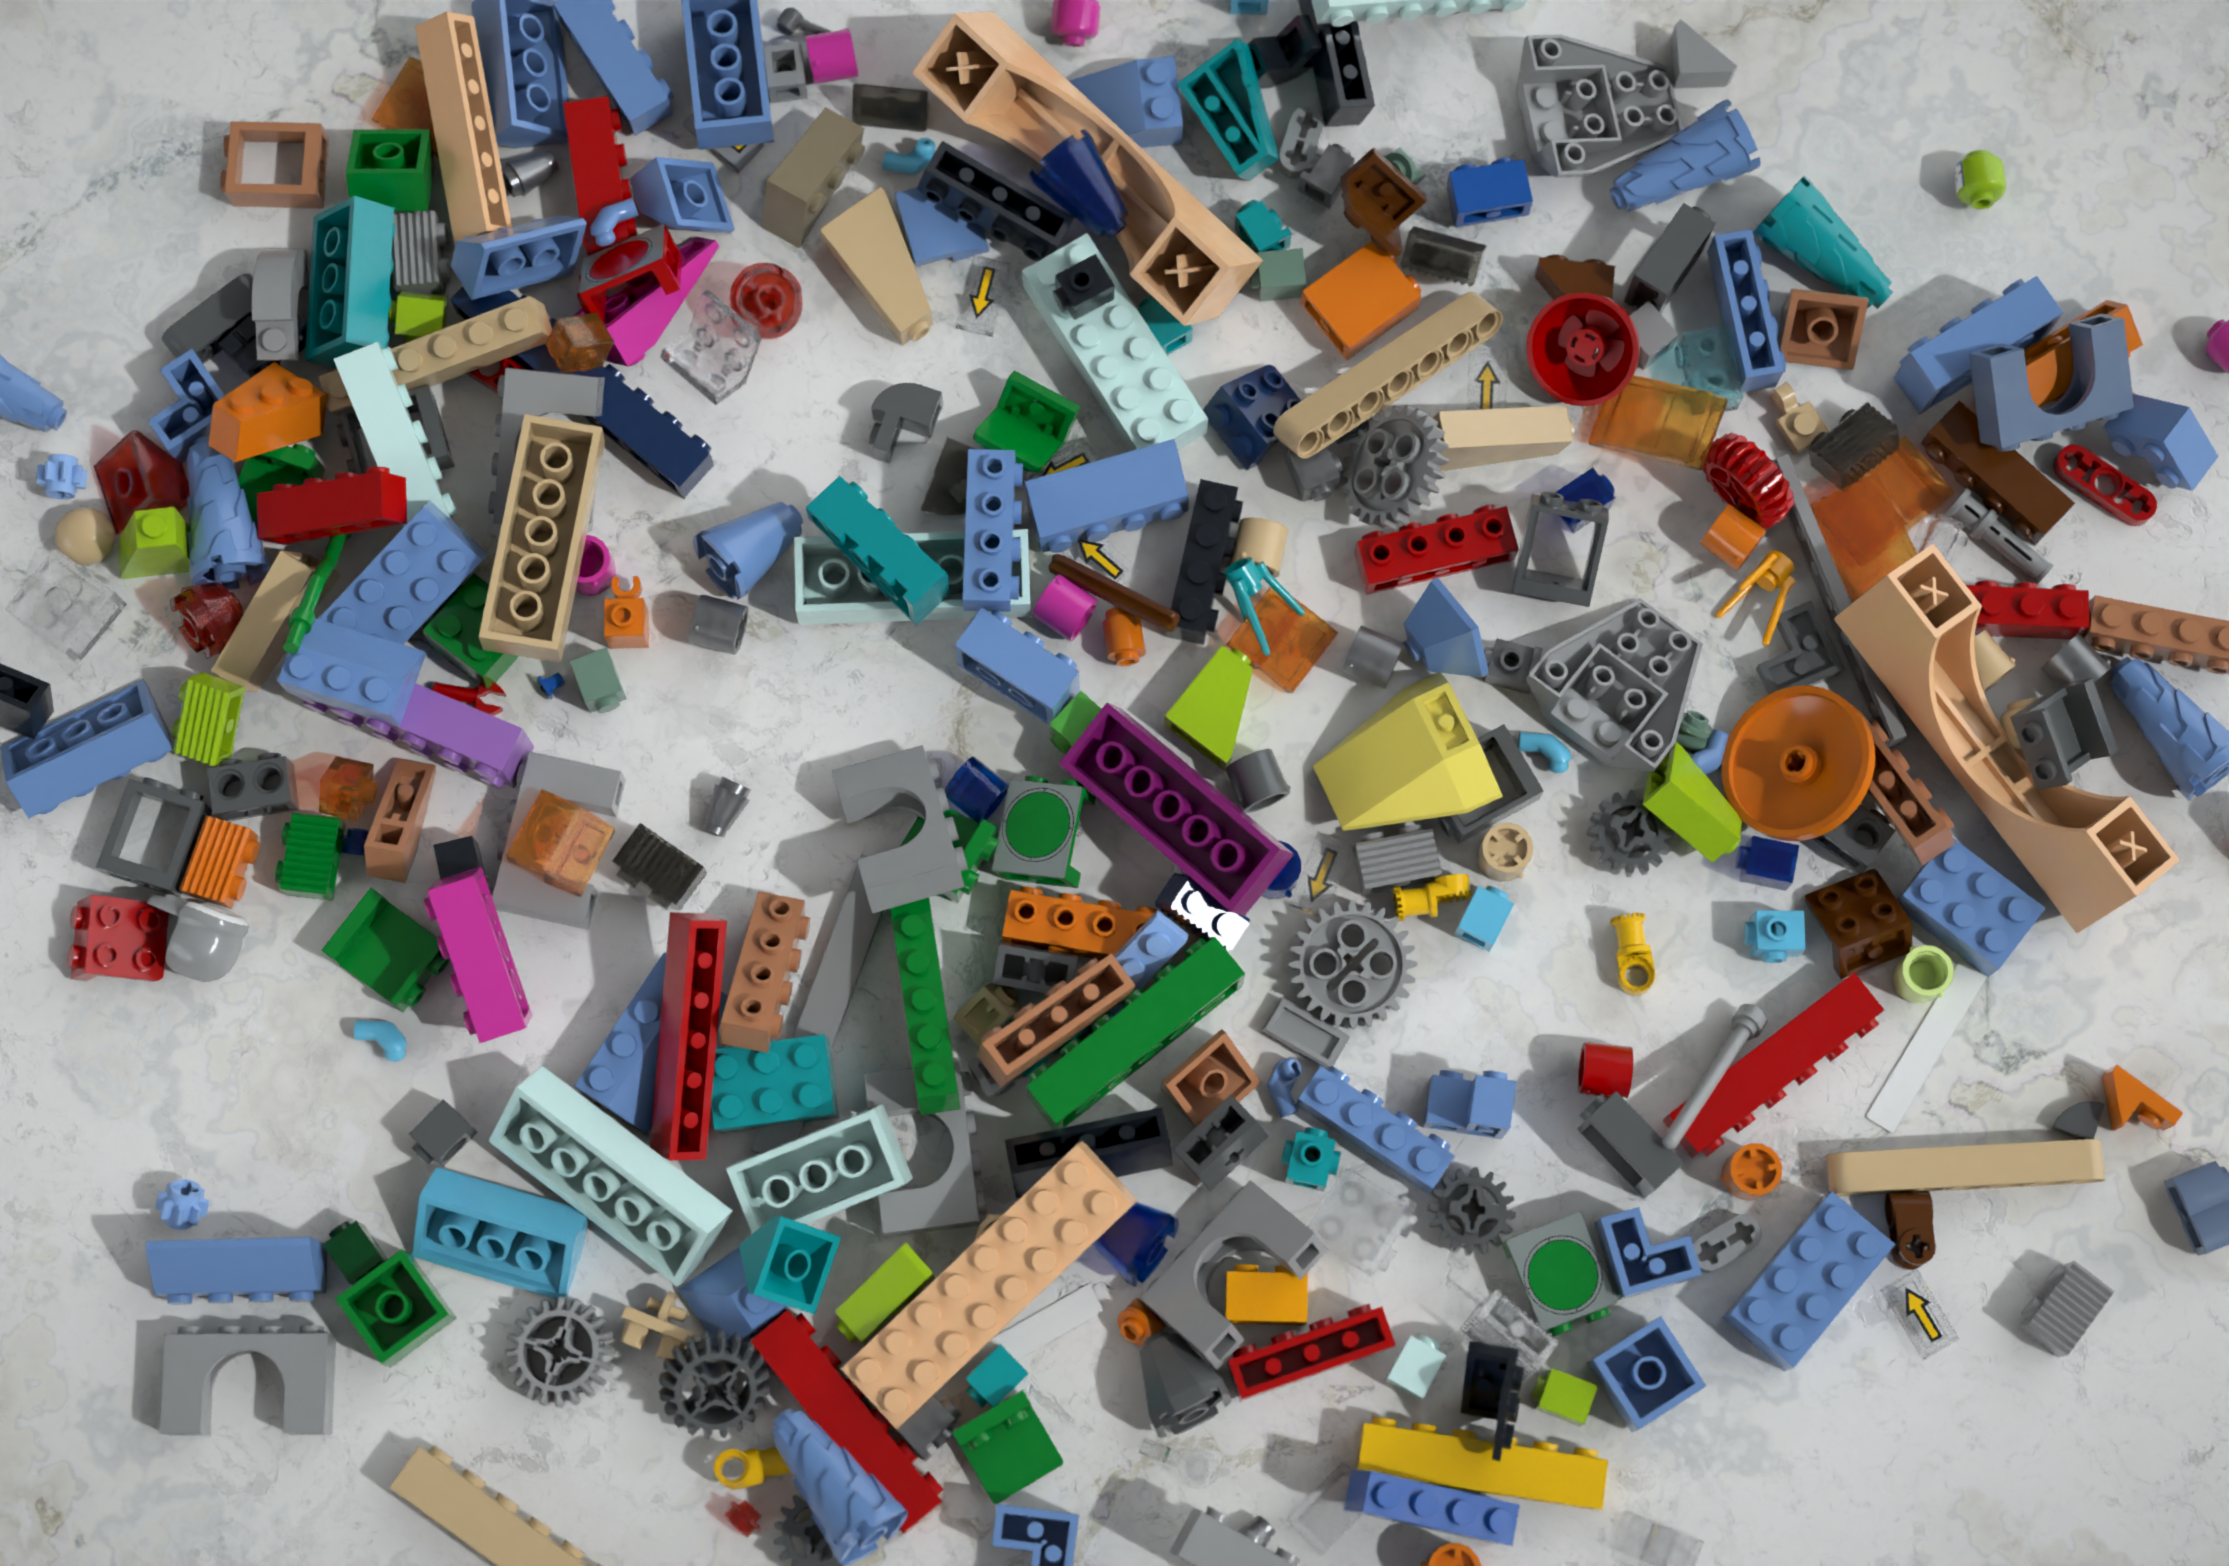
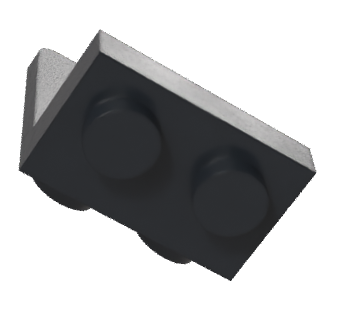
M1470 1340L1460 1413L1497 1420L1492 1460L1501 1461L1503 1448L1511 1450L1515 1425L1508 1424V1422L1516 1423L1520 1398H1518L1519 1393H1513V1390L1521 1391L1524 1367L1517 1366L1519 1349Z

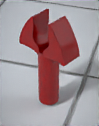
M435 682L431 690L449 698L471 704L474 708L492 716L503 712L502 707L486 705L480 697H485L492 693L507 697L502 688L495 682H493L488 690L481 684L472 689Z

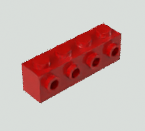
M608 96L563 103L579 218H584L587 223L582 239L587 256L638 235L635 217L616 224L613 229L616 239L612 244L599 246L595 242V236L591 235L590 227L602 208L632 198L629 178L623 179L621 167L628 166L624 143L618 144L616 132L623 131L619 109H612Z
M387 467L366 468V474L337 473L334 475V480L327 481L322 478L305 479L304 485L301 486L276 484L273 486V491L257 493L258 539L287 545L407 524L406 477L391 474L390 469Z
M1485 505L1475 509L1473 514L1459 517L1457 513H1451L1437 518L1436 523L1422 526L1420 522H1412L1406 526H1401L1397 532L1385 535L1383 531L1367 533L1361 537L1362 540L1357 541L1355 556L1365 593L1369 595L1433 580L1437 577L1441 578L1514 561L1519 548L1507 506L1496 508L1495 505Z
M1979 581L1974 585H1966L1982 605L1977 618L1975 636L1986 630L1990 636L2071 640L2078 633L2082 635L2089 628V590H2076L2075 585L2059 584L2054 585L2052 589L2037 588V584L2030 582L2017 583L2013 587H2001L1995 581Z
M1365 1304L1347 1311L1349 1318L1333 1323L1332 1317H1328L1309 1324L1310 1332L1295 1336L1294 1331L1291 1330L1271 1337L1272 1345L1257 1350L1254 1343L1236 1349L1233 1352L1234 1358L1229 1359L1226 1364L1239 1402L1393 1349L1396 1344L1383 1308L1379 1307L1372 1310L1370 1304Z

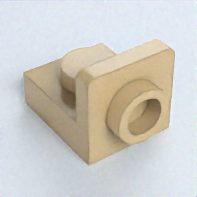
M989 983L983 986L952 1018L978 1046H981L982 1042L980 1039L987 1032L998 1025L1002 1027L1023 1007L1017 1002L1018 996L1011 987Z

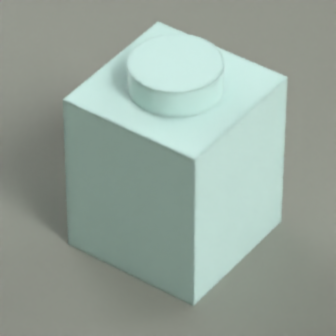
M1421 1333L1418 1338L1410 1335L1384 1381L1420 1401L1424 1398L1447 1356L1439 1351L1442 1345Z

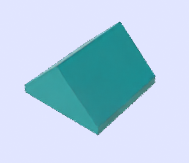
M775 1215L739 1245L748 1292L815 1315L841 1237Z

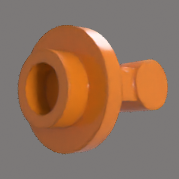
M1137 1297L1119 1314L1117 1319L1120 1333L1124 1339L1140 1346L1145 1345L1144 1341L1148 1337L1161 1332L1165 1327Z

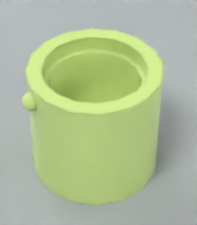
M1923 945L1917 948L1911 946L1910 952L1897 962L1893 970L1892 982L1896 992L1903 999L1911 1003L1923 1004L1932 1001L1937 996L1939 998L1944 996L1943 991L1950 986L1953 980L1954 967L1950 957L1943 950L1935 946Z

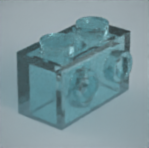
M1730 326L1684 332L1679 345L1675 346V360L1678 369L1683 368L1685 381L1682 382L1681 386L1684 404H1690L1692 416L1737 410L1744 397Z

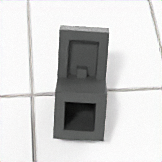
M900 383L882 391L871 406L873 420L881 422V424L877 422L874 424L869 438V444L873 445L874 458L886 463L890 462L902 429L931 439L943 407L942 392L916 383Z

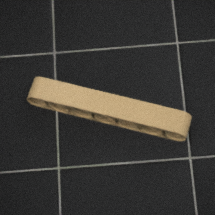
M1475 292L1463 294L1285 411L1274 425L1273 433L1275 437L1302 459L1315 455L1490 339L1501 327L1502 313Z
M2100 1139L1855 1151L1826 1155L1829 1192L1833 1191L1837 1196L1886 1194L1887 1192L1925 1190L1932 1192L2083 1184L2106 1180Z

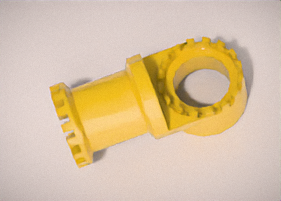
M1452 874L1434 879V882L1426 883L1425 887L1402 890L1400 886L1393 887V901L1397 902V904H1394V908H1397L1395 909V914L1399 919L1398 922L1404 921L1405 917L1429 914L1431 918L1437 917V902L1447 903L1449 901L1451 903L1453 898H1456V902L1459 901V897H1461L1462 901L1471 898L1469 875Z
M1633 912L1631 917L1630 913H1626V918L1623 914L1615 916V918L1610 919V923L1616 929L1619 950L1616 951L1619 968L1618 983L1625 993L1639 996L1645 994L1651 988L1655 980L1656 971L1651 946L1646 945L1643 929V922L1646 921L1645 913ZM1633 966L1643 968L1647 974V983L1640 987L1630 985L1625 977L1626 970Z
M757 1447L743 1451L728 1449L721 1452L714 1463V1473L719 1483L731 1490L764 1484L767 1478L787 1473L792 1475L777 1447L761 1451ZM730 1459H739L744 1463L743 1474L735 1480L726 1479L722 1475V1468Z

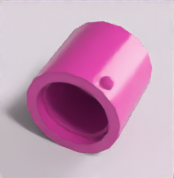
M849 28L805 36L814 85L859 77Z
M587 535L576 591L582 595L593 596L609 589L612 578L616 575L614 560L604 542L595 536Z
M1057 575L1037 601L1032 617L1072 642L1082 632L1098 605V599L1062 575Z

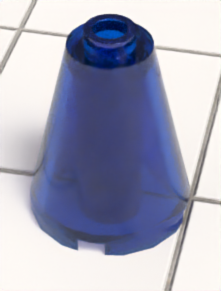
M1083 129L1080 131L1081 139L1077 141L1073 135L1065 139L1039 161L1043 167L1041 171L1036 175L1031 170L1027 178L1034 186L1095 235L1102 237L1106 234L1109 238H1112L1127 226L1124 219L1129 213L1092 135L1088 130Z
M1136 1202L1092 1246L1127 1283L1135 1287L1137 1286V1280L1141 1283L1145 1282L1161 1263L1168 1252V1249L1164 1247L1167 1235L1175 1238L1179 1221L1177 1217L1170 1213Z

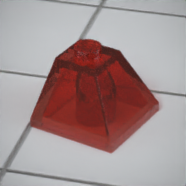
M138 430L130 431L93 466L116 535L122 534L134 511L175 507L180 512L188 505L187 497L190 496L189 482L183 465Z

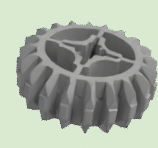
M562 1296L557 1297L556 1309L554 1310L549 1300H541L543 1313L539 1315L536 1309L531 1306L528 1307L526 1311L532 1320L527 1323L517 1318L515 1321L518 1327L524 1329L520 1336L515 1333L508 1334L507 1339L518 1343L517 1349H506L505 1356L518 1358V1362L507 1366V1371L509 1373L521 1371L522 1374L516 1378L514 1385L520 1388L530 1383L525 1393V1396L529 1399L534 1398L541 1391L539 1398L541 1405L547 1406L552 1395H554V1402L558 1408L564 1407L566 1395H569L573 1405H579L581 1398L578 1391L582 1390L589 1398L594 1397L595 1392L589 1384L594 1381L601 1386H605L607 1381L598 1375L600 1369L602 1368L606 1371H613L614 1365L603 1361L604 1355H616V1348L604 1347L603 1345L604 1342L614 1338V1333L612 1331L599 1332L606 1325L607 1320L602 1316L593 1322L591 1321L596 1312L595 1307L589 1305L580 1314L582 1301L575 1298L571 1302L569 1310L567 1309L566 1299ZM565 1319L563 1326H559L556 1335L546 1340L534 1337L544 1325L555 1320ZM577 1322L584 1326L591 1338L592 1355L581 1352L576 1347L575 1337L577 1332H575ZM564 1341V1347L570 1350V1353L579 1356V1358L576 1359L568 1356L567 1359L561 1357L562 1362L556 1363L557 1356L553 1355L551 1351L544 1349L543 1346L554 1348L557 1345L560 1347V1342ZM530 1349L542 1353L546 1359L544 1372L547 1374L544 1382L536 1376L531 1367L529 1359ZM581 1365L588 1367L577 1380L566 1385L556 1386L558 1379L562 1378L563 1373L569 1366Z

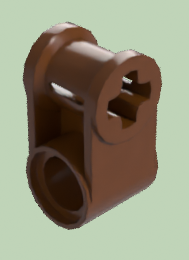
M1927 1190L1887 1192L1884 1206L1886 1222L1889 1227V1237L1895 1243V1246L1891 1249L1893 1261L1897 1266L1905 1270L1918 1269L1933 1258L1936 1250L1933 1229V1203L1930 1192ZM1912 1242V1246L1920 1248L1921 1253L1915 1256L1913 1251H1907L1906 1245Z

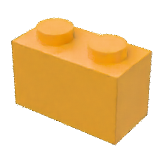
M1237 1264L1234 1265V1271L1226 1272L1225 1318L1232 1324L1306 1325L1308 1273L1300 1280L1283 1265L1275 1266V1272H1258V1265Z

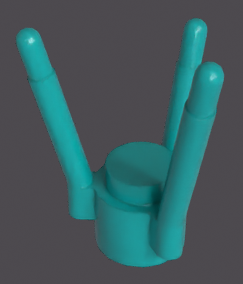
M1246 557L1228 566L1224 573L1233 588L1245 625L1248 627L1252 626L1263 654L1268 656L1270 649L1249 597L1262 589V584L1260 583L1262 578L1299 616L1304 615L1305 610L1269 573L1264 561L1255 565L1251 557Z

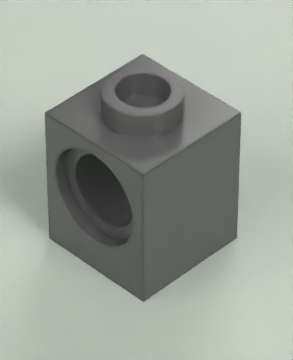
M443 1099L409 1135L417 1142L412 1149L426 1163L430 1164L435 1160L442 1166H445L478 1131Z

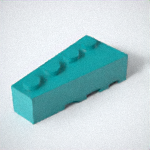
M839 476L806 506L808 519L917 626L950 595L947 572L921 550L919 545L909 535H905L895 526L892 518L883 509H876L868 502L867 494L854 481L847 483Z

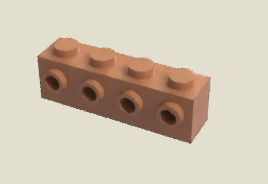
M2097 595L2089 601V628L2081 636L2096 651H2115L2129 654L2131 657L2138 659H2156L2167 661L2174 666H2192L2206 669L2214 674H2229V621Z
M1859 709L1858 711L1870 728L1875 745L1874 773L1867 792L1923 866L1956 844L1950 833V830L1955 826L1941 807L1935 810L1928 800L1932 798V795L1921 779L1918 778L1913 781L1906 771L1910 769V766L1899 750L1896 749L1891 752L1884 743L1889 739L1878 722L1875 720L1869 723Z
M758 891L721 1019V1044L768 1053L772 1038L779 1039L784 1019L783 1015H779L781 1005L788 1006L792 994L793 982L788 981L791 972L797 973L800 966L802 949H797L799 940H807L811 917L805 916V900Z
M1112 953L1099 962L1096 958L1089 961L1077 971L1079 976L1068 984L1064 980L1059 982L1046 992L1045 996L1047 998L1036 1006L1033 1003H1029L1013 1016L1015 1021L1003 1029L1000 1025L994 1027L980 1039L982 1044L976 1056L999 1087L1008 1083L1098 1020L1131 994L1135 984Z

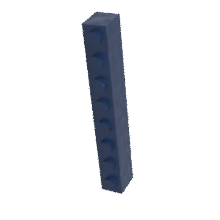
M462 286L450 301L456 313L467 320L527 296L523 294L519 298L512 291L508 290L471 300ZM551 317L549 321L556 340L511 356V358L528 370L605 377L602 416H582L594 426L602 427L603 433L682 498H685L714 466L711 454L709 453L712 450L711 447L696 434L692 437L688 436L681 430L683 425L674 415L668 411L661 414L652 406L654 401L647 393L638 387L634 391L623 383L625 377L610 364L606 367L602 366L595 360L597 355L588 345L582 341L575 344L566 336L568 334L566 328Z

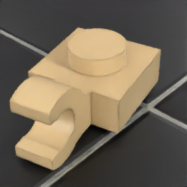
M1788 382L1773 390L1774 393L1769 397L1782 415L1774 424L1794 455L1827 437L1830 431L1810 401L1799 406L1795 392Z

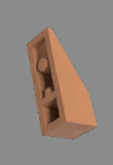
M397 758L364 844L367 876L406 883L417 853L435 777L436 765Z

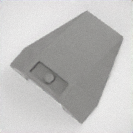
M1532 35L1524 39L1517 95L1531 158L1555 178L1592 176L1664 145L1676 133L1683 130L1668 66L1564 35Z
M1640 598L1550 648L1528 674L1526 680L1545 720L1605 765L1614 768L1654 772L1676 743L1703 644Z

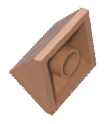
M1792 288L1781 310L1778 347L1784 354L1785 362L1853 370L1869 302L1868 298Z
M1221 1029L1162 1081L1161 1091L1196 1128L1227 1097L1232 1095L1240 1102L1261 1081L1227 1033Z

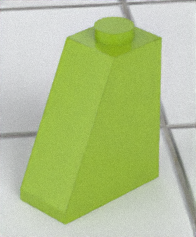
M175 507L134 511L118 539L121 579L189 572L190 555L187 532H190V525Z
M1222 645L1167 712L1164 718V726L1226 772V767L1231 764L1253 668L1249 665L1251 663L1250 659L1236 648H1232L1230 651Z
M1676 742L1654 772H1648L1643 805L1713 863L1722 854L1729 855L1738 847L1741 842L1742 820L1704 772L1694 763L1685 749Z
M905 1243L835 1311L841 1318L835 1325L851 1343L858 1338L865 1345L936 1279L933 1272L912 1248Z

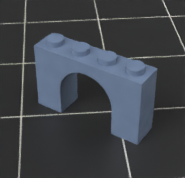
M2098 314L2069 323L2073 356L2072 378L2065 393L2056 402L2044 408H2039L2030 395L2023 348L2002 343L1969 353L1980 443L1994 446L1997 451H2012L2020 448V443L2028 440H2048L2053 438L2054 432L2080 430L2086 427L2087 422L2093 420H2113L2119 417V412L2134 408L2124 319L2106 314Z

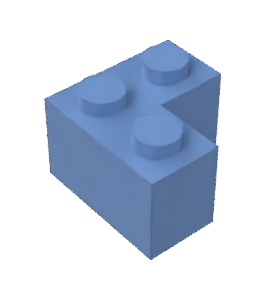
M190 349L159 369L180 400L147 420L165 448L179 465L186 461L189 448L194 445L196 439L210 435L213 404L225 396L193 349Z
M2133 394L2134 408L2119 412L2118 418L2108 420L2103 426L2112 441L2111 446L2123 456L2129 457L2133 455L2149 460L2156 472L2157 480L2168 488L2179 487L2193 491L2219 456L2192 410L2188 406Z
M1441 1070L1439 1076H1431L1428 1084L1423 1120L1424 1128L1502 1139L1510 1130L1517 1081L1507 1080L1506 1073L1483 1071V1076L1476 1075L1473 1081L1464 1080V1074L1449 1070Z
M1639 1207L1601 1217L1594 1222L1617 1300L1693 1280L1702 1275L1690 1235L1651 1246Z
M997 1504L992 1547L1032 1552L1031 1566H1073L1079 1514Z

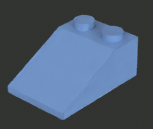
M1175 56L1139 59L1069 80L1073 86L1141 148L1182 144L1183 122L1177 85Z

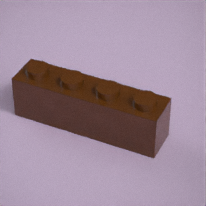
M1960 400L1940 419L1920 443L1925 447L1926 454L1938 464L1943 463L1954 473L1955 480L1962 487L1969 490L1972 489L1983 499L1982 502L1988 510L1993 509L1996 511V515H2001L2011 524L2013 532L2024 541H2030L2035 546L2075 504L2074 501L2016 450L1997 451L1994 446L1980 443L1977 415Z

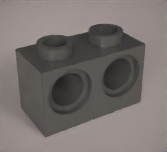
M265 753L259 755L257 761L242 763L240 759H228L221 761L219 767L207 768L212 814L216 818L228 822L299 810L294 764L286 756H281L280 753ZM275 774L281 776L280 784L275 789H264V784L268 777ZM233 781H241L240 791L234 796L227 797L225 795L227 786Z
M1860 804L1853 814L1841 825L1822 836L1813 838V840L1860 874L1870 866L1896 830L1889 826L1890 822L1882 813L1874 809L1869 811ZM1856 830H1865L1870 833L1873 839L1872 846H1864L1859 843L1856 838Z

